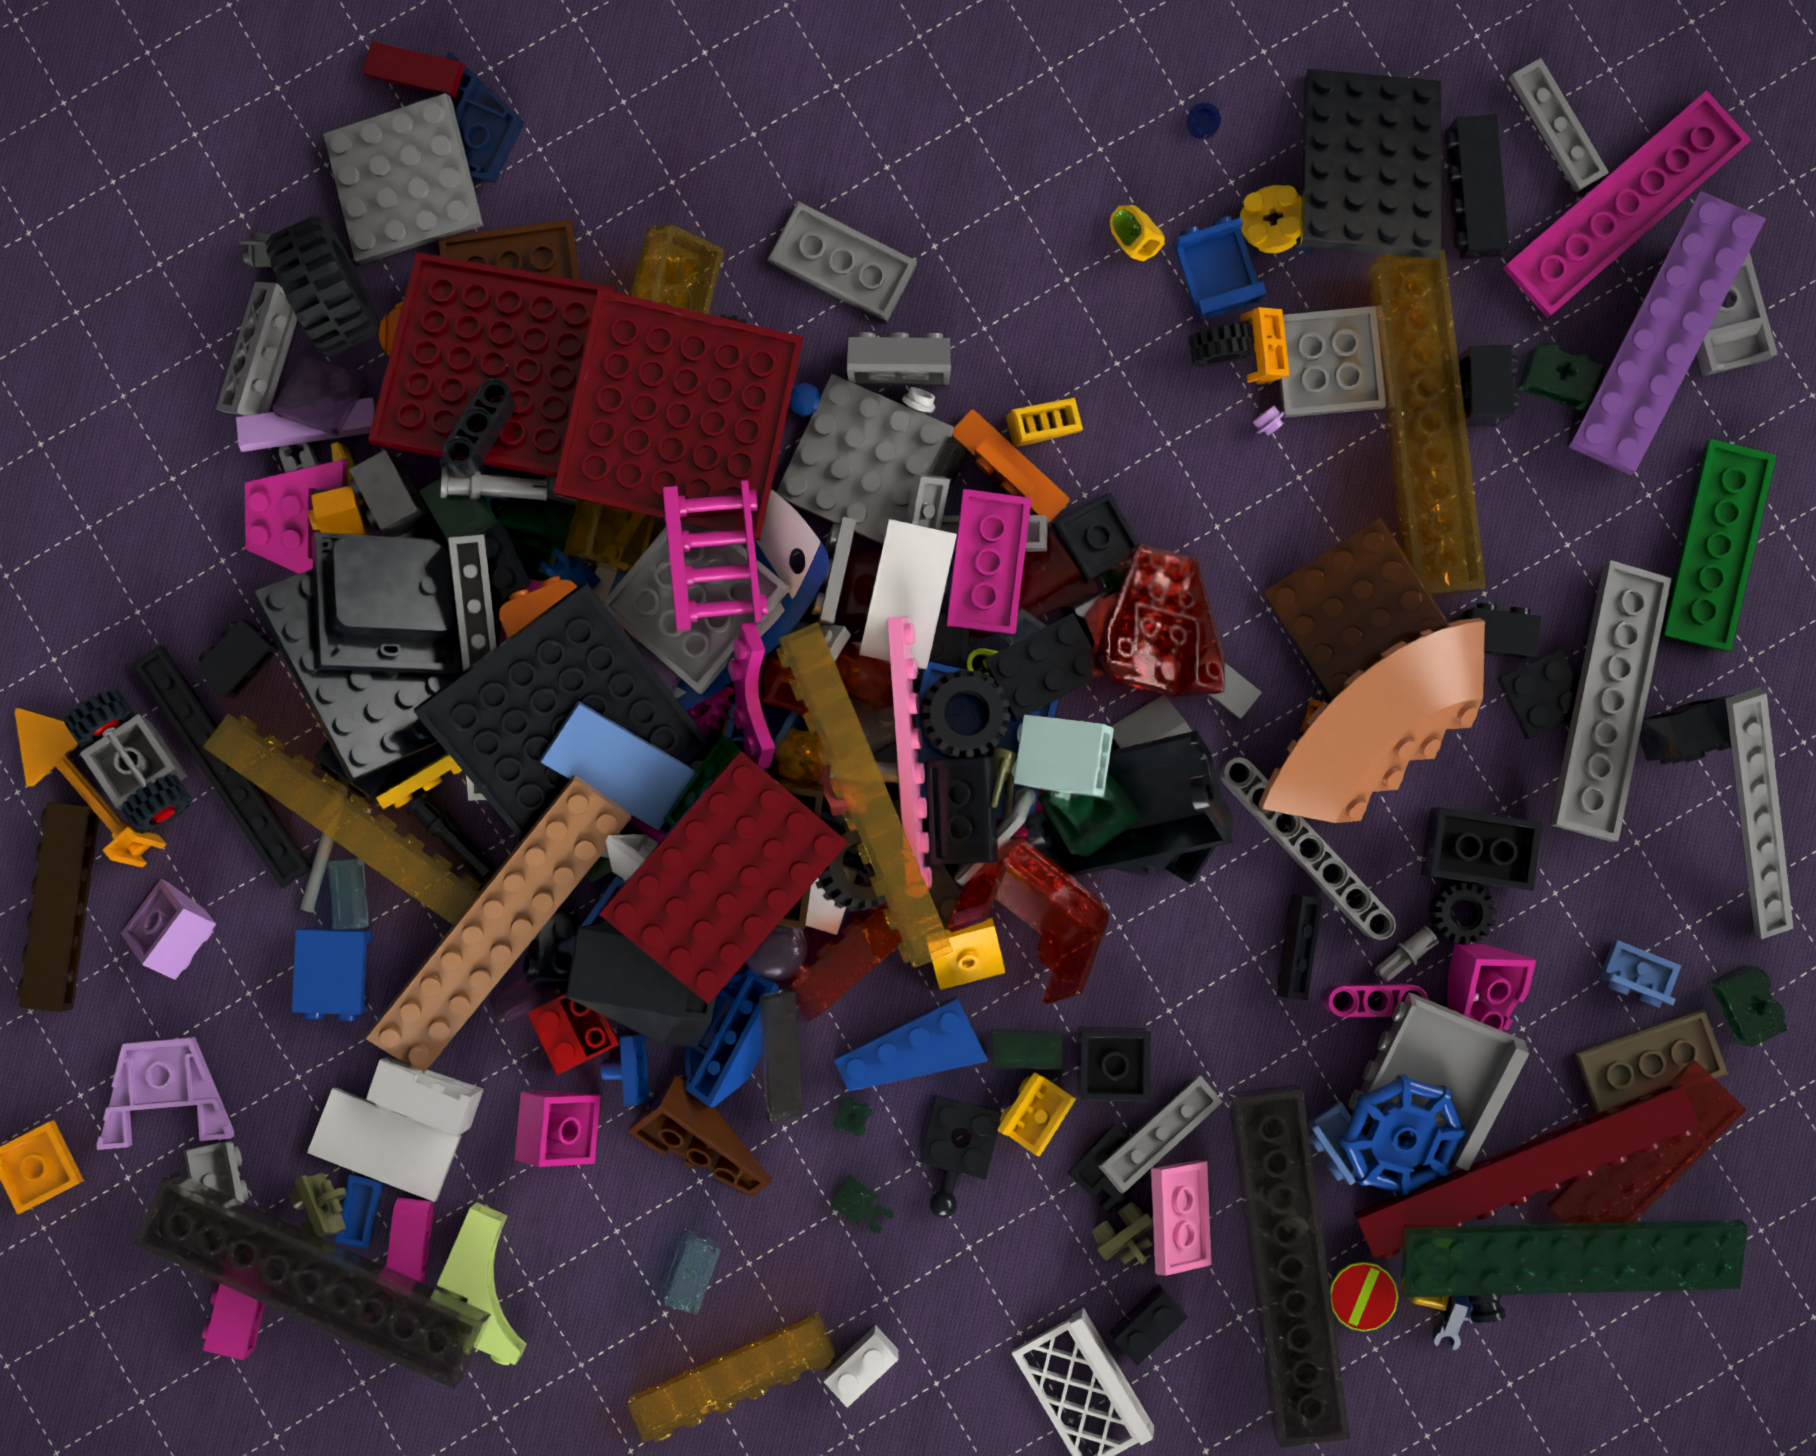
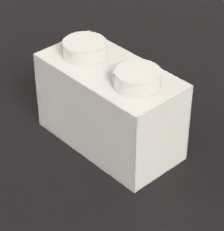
M874 1325L825 1371L824 1383L848 1408L898 1361L899 1350Z

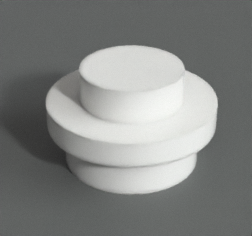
M910 387L909 392L903 395L902 401L911 409L923 414L926 412L932 413L935 409L933 404L935 396L923 389Z

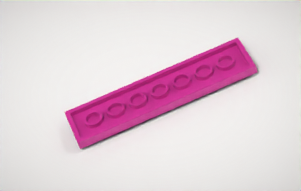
M1706 90L1512 259L1503 270L1546 318L1550 317L1747 145L1751 139Z

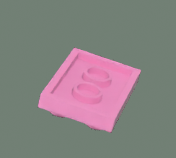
M1194 1160L1152 1168L1151 1186L1155 1274L1167 1276L1212 1265L1207 1161Z

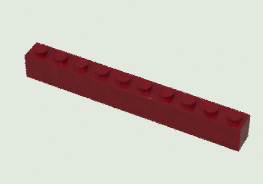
M1672 1082L1474 1163L1469 1171L1459 1169L1448 1174L1446 1177L1442 1176L1410 1191L1408 1196H1393L1354 1212V1215L1373 1257L1381 1256V1259H1387L1400 1253V1248L1413 1243L1414 1246L1429 1242L1433 1239L1432 1234L1445 1230L1446 1233L1457 1231L1465 1226L1464 1221L1477 1217L1478 1220L1491 1217L1497 1213L1496 1208L1506 1204L1510 1206L1523 1204L1530 1199L1528 1195L1540 1190L1542 1193L1555 1191L1562 1186L1561 1182L1572 1177L1575 1180L1587 1178L1595 1173L1594 1169L1604 1164H1607L1608 1167L1619 1165L1627 1160L1626 1155L1636 1151L1640 1153L1651 1152L1660 1147L1659 1142L1671 1137L1672 1140L1685 1138L1693 1133L1692 1129L1700 1126V1123L1684 1087L1676 1082Z

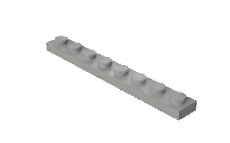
M1759 687L1726 698L1754 932L1761 939L1794 928L1767 693Z

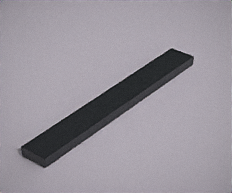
M158 646L133 663L132 666L280 887L286 888L310 872L311 865L165 647Z

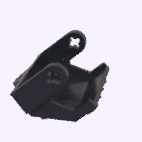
M1197 730L1112 750L1110 752L1104 797L1043 789L1047 794L1051 820L1044 812L1031 814L1026 820L1027 835L1032 846L1058 880L1107 869H1116L1148 876L1146 865L1154 866L1155 872L1161 873L1177 854L1233 843V814L1223 800L1210 751Z

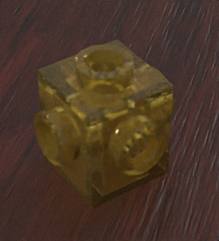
M791 728L786 740L781 739L775 752V759L779 760V775L785 776L790 780L819 783L829 762L831 740L816 736L809 731Z

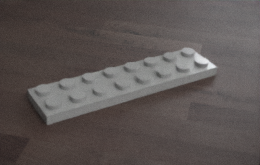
M1612 560L1603 563L1550 821L1552 826L1610 842L1619 841L1671 578Z

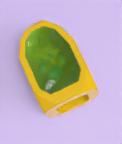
M1119 205L1111 214V233L1131 258L1145 261L1155 256L1165 245V237L1162 231L1146 213L1142 212L1135 205Z

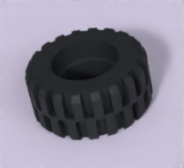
M310 216L270 235L266 242V251L270 258L272 269L277 276L278 283L283 289L285 297L293 308L297 319L303 325L305 332L323 354L337 355L376 336L380 329V324L369 294L344 246L323 217Z

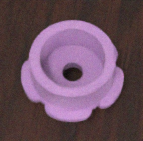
M1274 405L1253 421V424L1258 429L1256 433L1260 434L1264 431L1268 436L1284 424L1280 419L1284 412H1279Z

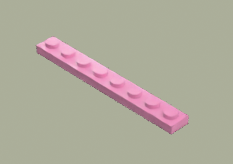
M908 616L889 617L887 620L907 898L922 897L928 893V888L932 886V871L930 867H926L925 853H929L930 850L929 834L923 831V818L927 817V802L925 797L921 798L920 784H923L925 781V770L923 763L918 761V749L922 748V732L920 728H916L915 714L920 712V700L918 693H914L913 679L917 678V662L915 658H911L910 644L915 642V630L913 623H909Z

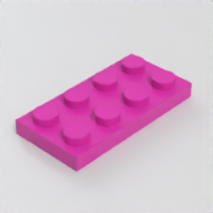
M963 489L946 627L1015 635L1032 498Z

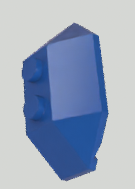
M751 968L733 976L716 995L712 1021L697 1048L685 1046V1069L687 1075L685 1090L707 1106L715 1107L748 1081L780 1021L779 989L776 983Z

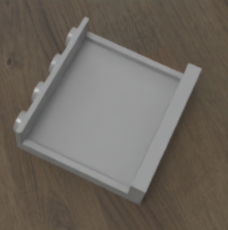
M1408 992L1404 1002L1399 1001L1392 1015L1394 1022L1389 1032L1385 1030L1382 1033L1377 1049L1380 1051L1375 1061L1369 1060L1363 1073L1365 1081L1360 1090L1355 1089L1353 1091L1348 1108L1351 1109V1114L1353 1115L1358 1103L1356 1098L1360 1094L1364 1096L1396 1080L1397 1076L1407 1074L1410 1079L1437 1087L1446 1086L1451 1091L1450 1098L1459 1119L1466 1126V1135L1461 1137L1453 1156L1456 1166L1469 1171L1530 1053L1523 1039ZM1412 1094L1411 1103L1425 1106L1429 1098ZM1398 1095L1376 1105V1107L1381 1111L1386 1103L1399 1102ZM1439 1111L1434 1116L1435 1123L1438 1127L1445 1126L1447 1123L1442 1112ZM1369 1113L1366 1120L1373 1122L1374 1118ZM1407 1131L1401 1133V1135L1411 1138ZM1441 1140L1437 1150H1441L1444 1140Z

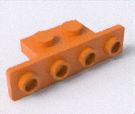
M970 410L954 427L952 437L977 459L975 461L976 465L988 476L991 474L995 475L1002 482L1000 486L1008 495L1032 498L1030 509L1037 515H1047L1048 524L1069 503L1070 498L975 410Z

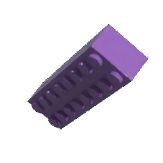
M1699 192L1583 417L1569 448L1629 475L1636 472L1766 218L1705 192Z

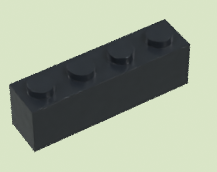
M1497 114L1456 117L1449 128L1446 129L1444 137L1445 148L1450 150L1451 162L1448 164V180L1454 186V195L1451 198L1452 216L1457 218V229L1454 231V246L1460 250V259L1501 256L1509 248Z

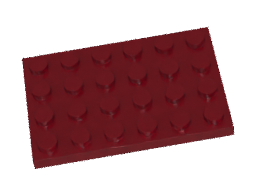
M739 750L599 911V915L709 1004L848 842L751 758Z

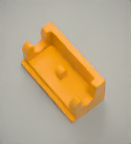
M1258 307L1241 314L1240 323L1249 321V325L1253 327V347L1256 353L1258 370L1247 375V383L1256 381V384L1263 385L1289 377L1290 372L1282 309Z

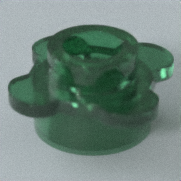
M851 1097L843 1098L840 1101V1113L833 1121L834 1126L839 1130L845 1129L853 1132L855 1136L863 1135L866 1131V1120L872 1115V1107L867 1103H856ZM852 1113L856 1114V1119L854 1120L850 1119V1114Z

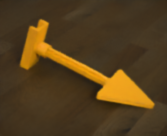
M20 708L15 709L26 785L34 787L54 767H57L111 830L114 840L102 850L112 861L141 868L144 867L147 862L141 855L151 846L163 849L167 845L166 842L158 834L148 833L147 831L144 834L137 833L129 823H124L69 759V753L78 746V743L66 727L64 721Z

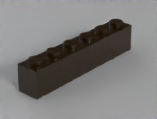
M47 802V806L42 812L41 827L43 828L42 842L38 844L36 850V860L39 862L38 872L31 886V893L34 896L33 909L27 917L29 938L28 944L25 945L22 952V962L25 964L23 978L19 981L17 995L20 998L19 1007L56 1012L71 1010L74 1007L99 816L88 805Z

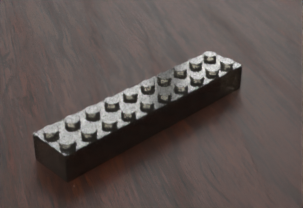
M1296 1085L1228 1093L1274 1437L1281 1448L1350 1439L1303 1090Z
M177 1172L162 1178L133 1241V1244L453 1389L463 1379L492 1315Z

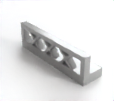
M254 283L216 410L240 416L269 413L297 323L295 312L288 303L283 289L277 283Z

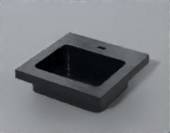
M314 532L311 539L317 665L319 670L457 675L461 671L459 635L448 541Z

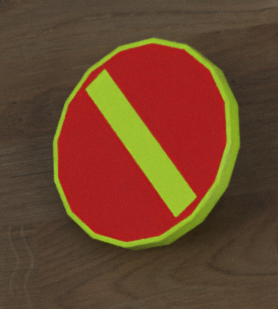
M1365 1261L1348 1264L1339 1270L1331 1282L1328 1295L1331 1309L1337 1319L1350 1329L1363 1332L1376 1330L1389 1322L1396 1311L1398 1302L1396 1283L1390 1274L1377 1264Z

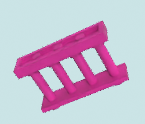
M746 480L741 481L740 495L685 499V495L678 496L677 486L663 487L676 632L691 631V622H697V618L752 613L753 622L756 625H761L762 616L768 615L766 594L760 595L751 513V511H757L756 490H749V483ZM742 509L744 529L689 534L688 530L682 531L680 517H687V513ZM743 543L746 545L747 564L692 569V565L685 566L684 552H690V548ZM749 578L751 599L696 604L695 600L688 601L687 587H694V583Z

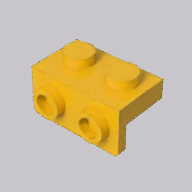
M1034 1072L1032 1076H1028L1021 1083L1018 1090L1020 1095L1014 1104L1009 1105L1002 1113L998 1131L1009 1136L1034 1155L1040 1157L1077 1098L1045 1076Z

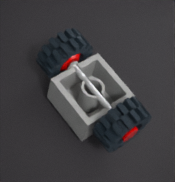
M112 689L107 693L103 691L97 697L93 695L88 698L89 701L86 703H79L78 709H72L69 712L71 715L66 716L64 723L78 745L85 749L80 752V755L114 806L124 812L137 833L144 834L146 831L149 833L156 827L160 829L165 823L174 821V817L181 816L183 814L182 811L190 807L189 804L192 803L193 798L181 782L188 775L152 722L140 714L135 716V712L119 690L114 691Z

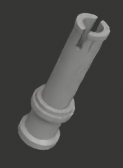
M442 467L440 498H446L447 495L469 496L470 500H476L482 495L546 501L547 479L481 475V471H477L469 478H460L449 471L448 467Z

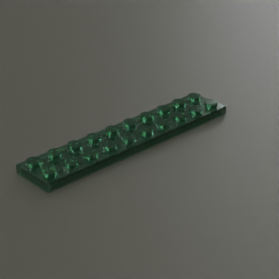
M1742 1220L1406 1227L1404 1231L1400 1292L1403 1297L1482 1296L1487 1294L1521 1295L1740 1289L1748 1226Z

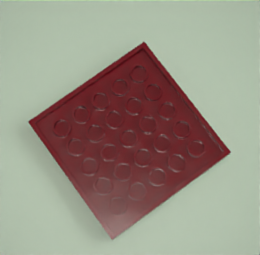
M416 252L368 441L371 445L443 457L442 448L479 386L489 378H499L507 383L515 401V409L482 464L557 477L597 291L599 288L618 293L617 288L604 284ZM494 396L489 403H498L502 401L504 396ZM486 424L476 425L472 432L483 431L486 428ZM460 453L454 459L463 461L468 457L469 453Z
M598 288L553 494L665 519L663 487L677 486L678 496L685 495V499L740 495L741 481L748 480L749 490H756L757 511H751L754 540L760 541L803 337ZM742 509L687 513V517H680L683 524L714 531L744 529Z

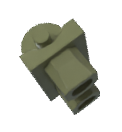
M324 1173L313 1176L304 1175L294 1180L297 1187L289 1193L288 1197L292 1207L296 1210L306 1208L309 1218L302 1222L301 1225L306 1239L339 1234L347 1229L340 1214L343 1210L339 1202L347 1196L345 1188L334 1190L331 1180H327Z
M1130 1202L1118 1212L1128 1226L1119 1234L1115 1233L1108 1221L1101 1223L1092 1230L1096 1242L1100 1246L1097 1250L1106 1261L1129 1246L1128 1250L1119 1255L1124 1264L1135 1257L1141 1264L1147 1262L1142 1252L1153 1244L1147 1236L1137 1243L1134 1241L1153 1228V1219L1148 1213L1144 1214L1140 1208L1133 1202Z

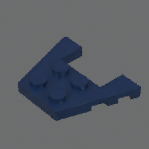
M447 52L445 58L459 61L456 56ZM465 66L457 90L463 93V96L457 106L455 115L472 181L496 183L525 122Z

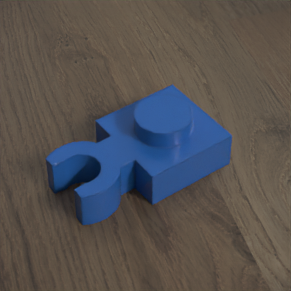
M555 548L553 550L554 554L559 558L555 565L549 566L544 561L541 563V567L548 576H560L561 580H570L577 586L586 581L593 590L601 581L596 573L576 557L569 561L560 549Z

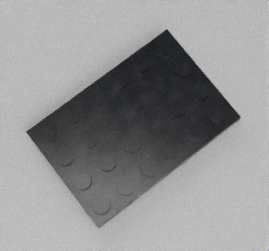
M1307 69L1304 96L1300 247L1438 259L1441 253V81Z

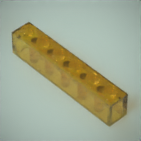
M817 1312L635 1393L631 1396L627 1405L643 1442L645 1443L651 1439H654L655 1442H660L674 1434L673 1430L680 1426L686 1425V1428H691L702 1423L706 1419L705 1415L716 1410L718 1414L730 1411L737 1406L736 1401L747 1396L750 1400H754L769 1391L768 1387L780 1382L781 1386L788 1385L799 1379V1373L812 1368L813 1372L826 1368L832 1363L831 1359L835 1358L836 1348L820 1312Z

